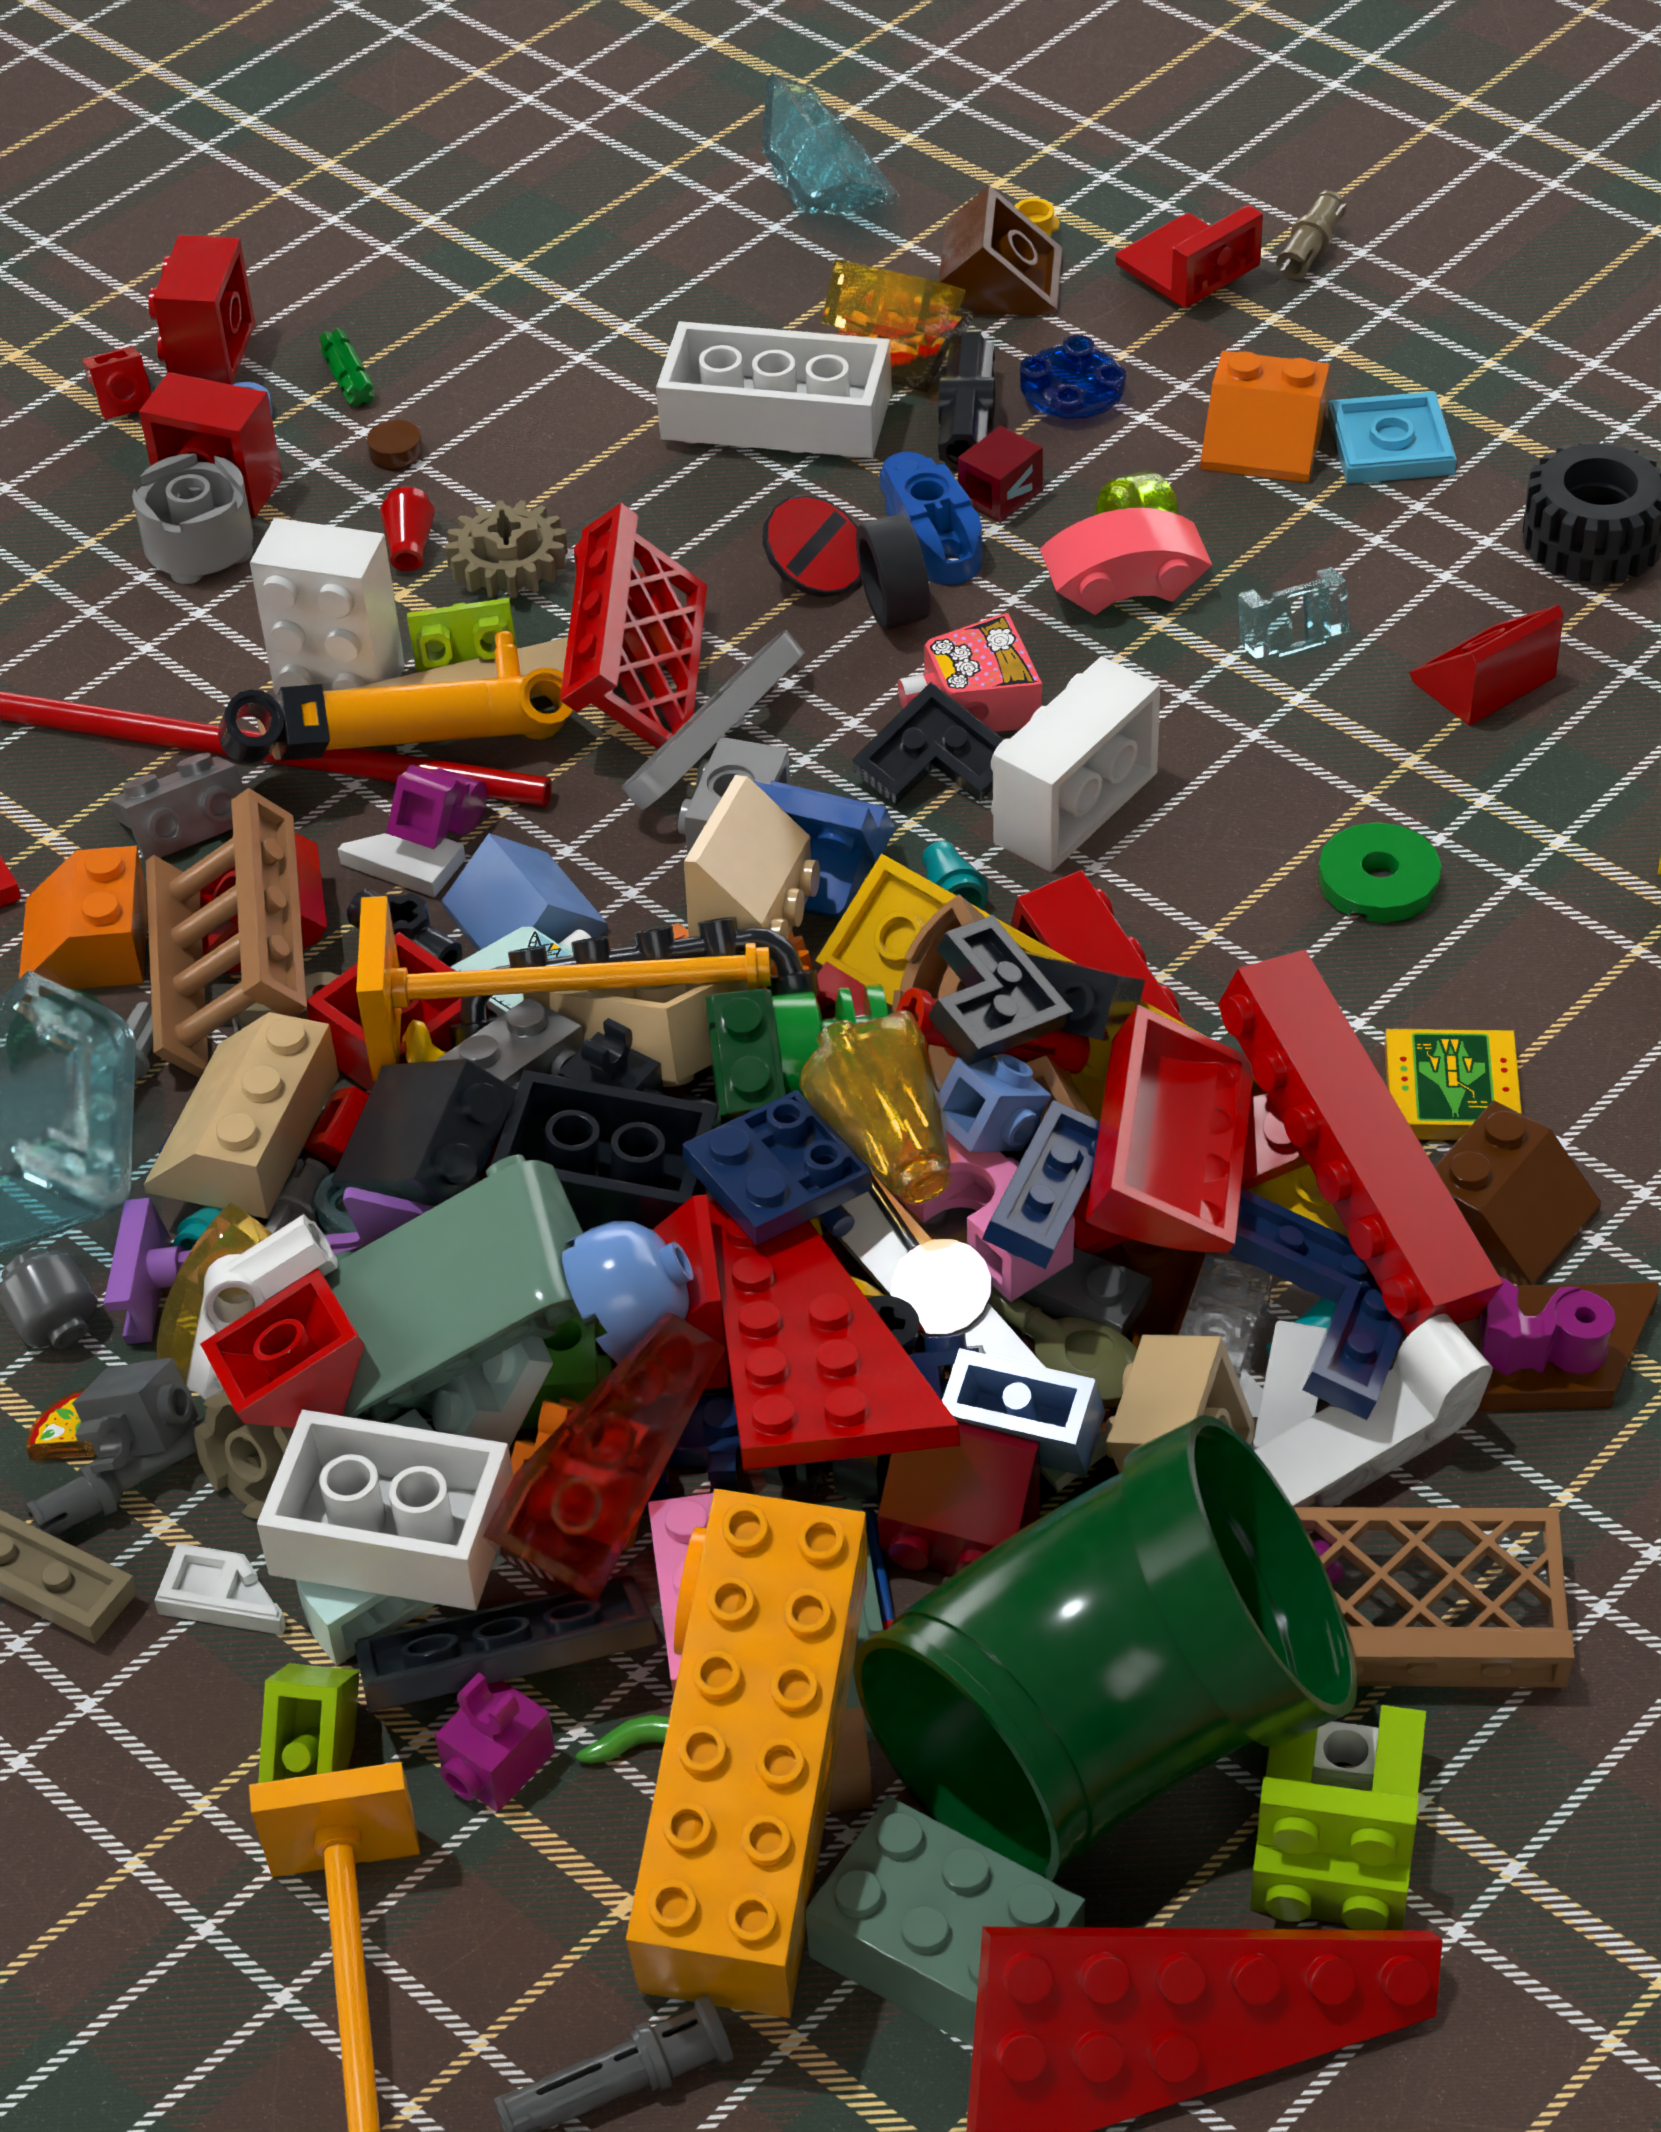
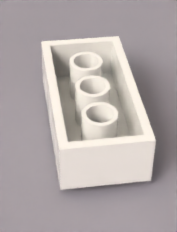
M679 321L656 386L660 439L682 441L690 444L707 443L730 445L739 448L753 447L786 450L793 453L832 454L848 458H873L892 392L890 339Z

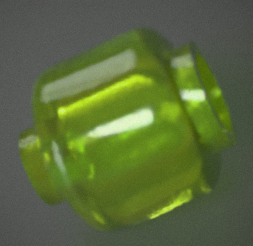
M1151 470L1137 471L1111 479L1101 488L1095 507V515L1127 508H1152L1178 514L1177 498L1171 484L1161 474Z

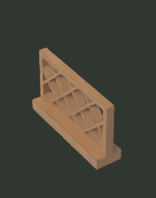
M1294 1507L1305 1529L1315 1530L1332 1545L1320 1556L1325 1570L1343 1555L1370 1578L1347 1601L1335 1592L1344 1620L1351 1625L1347 1626L1356 1664L1357 1686H1567L1575 1656L1573 1632L1568 1630L1559 1508ZM1338 1530L1348 1531L1344 1535H1342ZM1367 1530H1386L1404 1545L1382 1568L1353 1544ZM1410 1530H1421V1531L1418 1532L1416 1535H1414ZM1439 1530H1458L1477 1547L1453 1568L1428 1547L1426 1543ZM1482 1530H1493V1531H1492L1489 1535H1487V1534L1484 1533ZM1512 1530L1543 1531L1544 1553L1528 1568H1525L1498 1545ZM1413 1555L1417 1556L1442 1578L1420 1602L1391 1577ZM1486 1555L1515 1579L1493 1602L1464 1578ZM1545 1568L1547 1586L1537 1578ZM1379 1588L1384 1590L1408 1611L1394 1627H1375L1357 1611ZM1452 1588L1481 1612L1468 1627H1448L1430 1611ZM1526 1588L1549 1608L1550 1628L1521 1627L1503 1609ZM1417 1621H1419V1622H1420L1422 1625H1424L1425 1627H1412V1626H1413ZM1492 1621L1497 1627L1486 1626Z

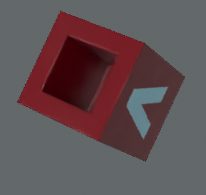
M1000 425L958 457V483L971 499L973 508L1001 523L1043 491V447Z

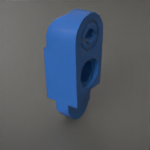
M901 452L890 456L884 461L882 470L879 471L880 489L885 497V511L888 517L903 514L910 521L922 550L928 581L935 584L953 585L972 579L980 571L982 565V525L978 513L971 505V499L945 463L936 465L931 457L926 458L924 455L915 452ZM945 556H953L957 559L959 558V560H948Z

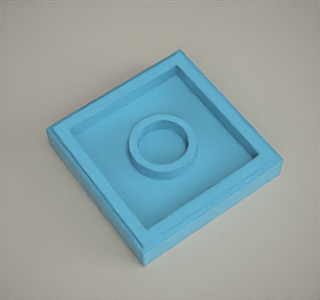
M1436 392L1328 401L1327 417L1346 484L1455 475L1457 459Z

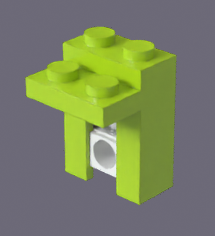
M1381 1705L1379 1728L1331 1721L1278 1747H1269L1266 1777H1263L1250 1910L1266 1912L1277 1919L1291 1922L1314 1919L1342 1923L1353 1930H1403L1417 1822L1418 1788L1426 1711ZM1345 1762L1352 1764L1355 1767L1341 1768L1334 1765L1333 1763Z

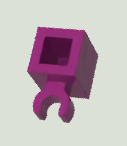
M478 1673L458 1693L457 1700L461 1707L459 1711L435 1734L441 1763L440 1775L446 1785L459 1797L467 1801L477 1798L498 1813L555 1753V1745L549 1711L504 1681L487 1684L486 1677Z

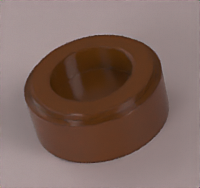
M385 421L374 426L367 435L370 459L380 467L387 469L404 468L416 462L422 455L421 432L415 424L409 421Z

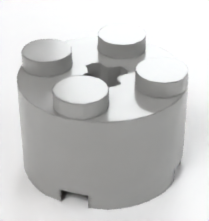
M181 454L163 459L143 472L140 476L141 486L137 492L135 489L133 490L132 499L144 554L153 566L170 573L172 580L176 583H195L203 575L221 571L233 564L243 563L253 554V529L243 476L233 463L224 458L214 456L215 464L198 462L196 454Z

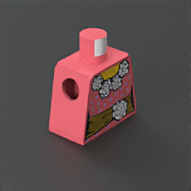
M1009 613L1001 614L929 639L924 645L925 674L898 679V694L903 709L932 682L994 732L1022 729L1030 721L1036 710L1042 706V682Z

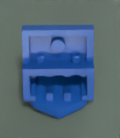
M753 781L810 836L811 860H818L820 882L816 896L809 897L805 903L804 913L829 918H841L859 891L872 863H876L881 853L883 854L891 836L894 834L895 826L886 807L776 781H771L770 785Z

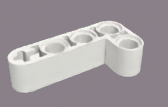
M1447 1314L1436 1315L1417 1327L1402 1343L1393 1369L1388 1371L1378 1401L1367 1420L1344 1409L1330 1405L1254 1451L1272 1473L1293 1507H1332L1448 1438L1472 1418L1480 1405L1493 1367Z

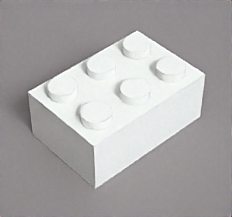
M274 518L250 561L274 694H278L280 687L322 684L323 691L345 690L400 677L405 663L385 534Z
M1101 656L1083 673L1076 674L1070 680L1066 689L1047 706L1038 708L1030 721L1011 739L1003 740L994 751L991 759V770L993 771V801L991 805V813L993 814V843L1052 873L1156 775L1158 766L1160 684Z
M302 1410L257 1522V1529L269 1575L476 1611L516 1497L508 1443Z

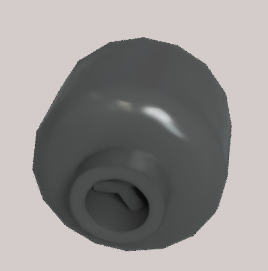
M35 1248L17 1256L5 1267L1 1275L3 1281L0 1284V1307L26 1345L38 1348L53 1345L55 1349H64L77 1343L87 1334L89 1330L87 1323L95 1313L98 1299L68 1253L59 1251L48 1252L45 1248Z

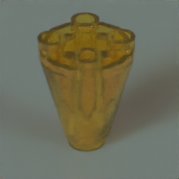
M898 1011L887 1017H880L855 1025L851 1021L841 1020L824 1028L817 1036V1043L820 1048L811 1055L803 1067L799 1081L800 1088L810 1105L868 1166L891 1193L899 1195L904 1203L920 1204L937 1197L951 1182V1175L948 1171L951 1160L929 1044L913 1014L909 1011Z

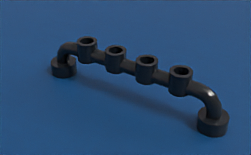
M724 917L698 922L700 936L674 939L672 926L637 931L634 933L636 945L611 949L609 936L571 942L573 955L548 959L546 946L517 949L508 952L510 965L492 968L506 969L746 955V943H755L756 948L769 947V957L774 961L778 974L770 975L771 986H767V990H771L772 996L811 991L815 997L820 996L816 969L803 970L797 949L784 935L769 928H745L738 930L736 917ZM493 995L462 997L461 1022L449 1026L452 1049L498 1018H486V1005Z

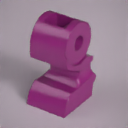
M410 765L405 773L398 776L386 834L431 849H435L441 844L448 830L461 835L469 834L477 826L483 815L487 801V786L485 782L442 768H437L432 772Z
M1500 1277L1503 1285L1480 1314V1353L1493 1369L1500 1371L1505 1376H1509L1520 1369L1528 1368L1541 1373L1544 1372L1548 1362H1553L1564 1371L1582 1374L1590 1373L1602 1366L1606 1361L1609 1349L1608 1341L1616 1320L1614 1309L1607 1300L1597 1294L1582 1290L1580 1287H1559L1540 1314L1537 1316H1526L1517 1306L1519 1289L1507 1279Z

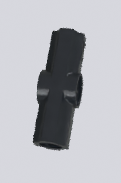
M962 332L957 340L949 343L946 376H940L938 402L939 425H941L939 426L938 440L939 460L948 463L953 471H958V457L988 435V426L994 425V344L985 340L980 332Z

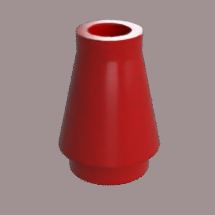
M399 487L390 491L386 496L385 501L380 506V516L390 551L391 565L401 571H414L423 564V554L435 516V509L427 494L422 490L414 487Z

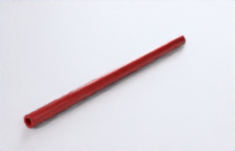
M0 692V720L228 756L222 749L218 738L219 725L11 692ZM240 729L243 734L250 737L262 736L261 732ZM366 748L325 750L322 758L281 761V759L275 760L271 753L261 760V762L397 783L398 776L405 773L410 765L432 772L437 768H442L485 782L487 798L543 807L548 805L552 792V781L549 777Z

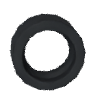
M897 514L864 522L857 526L856 551L860 575L870 609L877 623L883 629L927 618L931 606L927 570L921 547L910 521L903 514Z

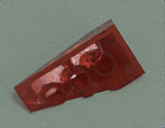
M667 1312L516 1471L483 1538L501 1557L552 1587L597 1602L726 1347L676 1314Z

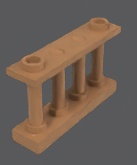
M250 788L231 800L233 838L183 872L155 855L146 860L153 1052L165 1061L180 1067L198 1078H201L208 1065L207 1035L253 1004H262L278 1014L292 1017L307 1008L293 815ZM235 867L236 885L200 909V890ZM238 914L239 933L203 957L202 938ZM241 962L242 981L205 1006L204 986Z

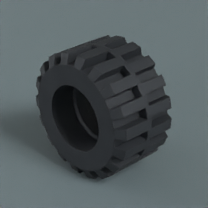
M1591 441L1579 442L1578 446L1574 447L1564 445L1557 448L1556 454L1547 453L1541 457L1539 465H1534L1530 472L1522 530L1525 549L1530 550V557L1536 563L1545 564L1546 571L1554 575L1563 574L1566 576V580L1574 582L1585 580L1590 581V584H1603V581L1619 583L1626 581L1629 575L1638 577L1646 573L1647 566H1654L1659 560L1661 553V468L1656 467L1657 461L1649 455H1639L1637 449L1629 446L1622 448L1615 446V443L1604 441L1603 444H1593Z

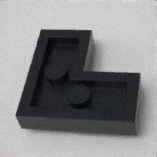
M930 682L852 759V771L895 806L935 767L980 802L993 789L991 759L994 751L1004 739Z
M993 915L946 932L936 948L937 952L967 988L938 999L928 1017L968 1066L1063 1028L1073 1012L1071 1007Z

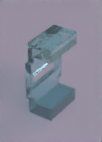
M1332 567L1316 571L1315 581L1272 593L1271 599L1264 600L1254 590L1238 594L1241 645L1255 659L1274 653L1279 657L1325 644L1328 637L1349 632L1347 581ZM1303 594L1305 640L1293 643L1291 597Z

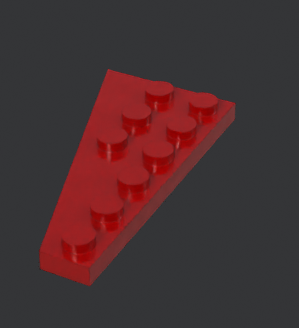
M705 1188V1195L707 1194L743 1470L960 1446L958 1422L810 1220L756 1246Z
M982 1926L966 2132H1091L1436 2017L1443 1940L1432 1931Z

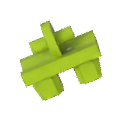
M510 598L465 604V602L456 603L450 607L407 613L416 672L481 657L484 660L495 659V635L501 631L511 632L513 634L514 646L517 647Z

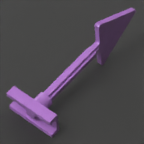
M348 1187L344 1192L343 1203L357 1232L328 1234L325 1237L334 1254L346 1251L354 1253L436 1206ZM151 1199L125 1200L104 1299V1305L108 1312L127 1310L122 1334L125 1343L128 1345L152 1342L162 1288L184 1286L189 1279L204 1278L209 1266L217 1259L230 1254H242L258 1243L185 1251L182 1246L170 1247L172 1239Z

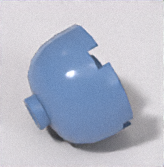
M612 1221L594 1227L566 1242L570 1248L562 1251V1264L566 1282L575 1305L583 1320L594 1314L607 1332L596 1338V1341L616 1363L628 1367L654 1354L675 1337L685 1323L688 1313L689 1293L686 1282L694 1277L690 1261L677 1242L667 1245L655 1231L634 1222Z

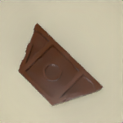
M1629 1282L1516 1286L1519 1289L1517 1306L1526 1316H1537L1540 1314L1559 1287H1580L1582 1290H1587L1607 1300L1614 1309L1616 1320L1608 1341L1609 1349L1606 1361L1599 1369L1582 1374L1564 1371L1553 1362H1548L1544 1372L1541 1373L1528 1368L1520 1369L1509 1376H1505L1500 1371L1492 1368V1374L1477 1411L1612 1407L1622 1385L1624 1372L1627 1366L1631 1365L1639 1347L1643 1329L1649 1316H1653L1657 1307L1660 1291L1659 1283ZM1479 1315L1478 1318L1457 1324V1326L1480 1352Z

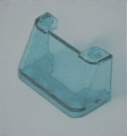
M30 970L0 998V1254L107 1218L129 1198L131 1191L136 1055L134 1034L121 1016L112 1010Z

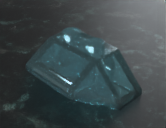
M771 73L766 84L762 151L774 167V175L784 182L792 192L793 202L809 213L817 214L821 210L837 216L894 204L899 196L850 130L836 114L824 107L820 101L821 97L811 86Z

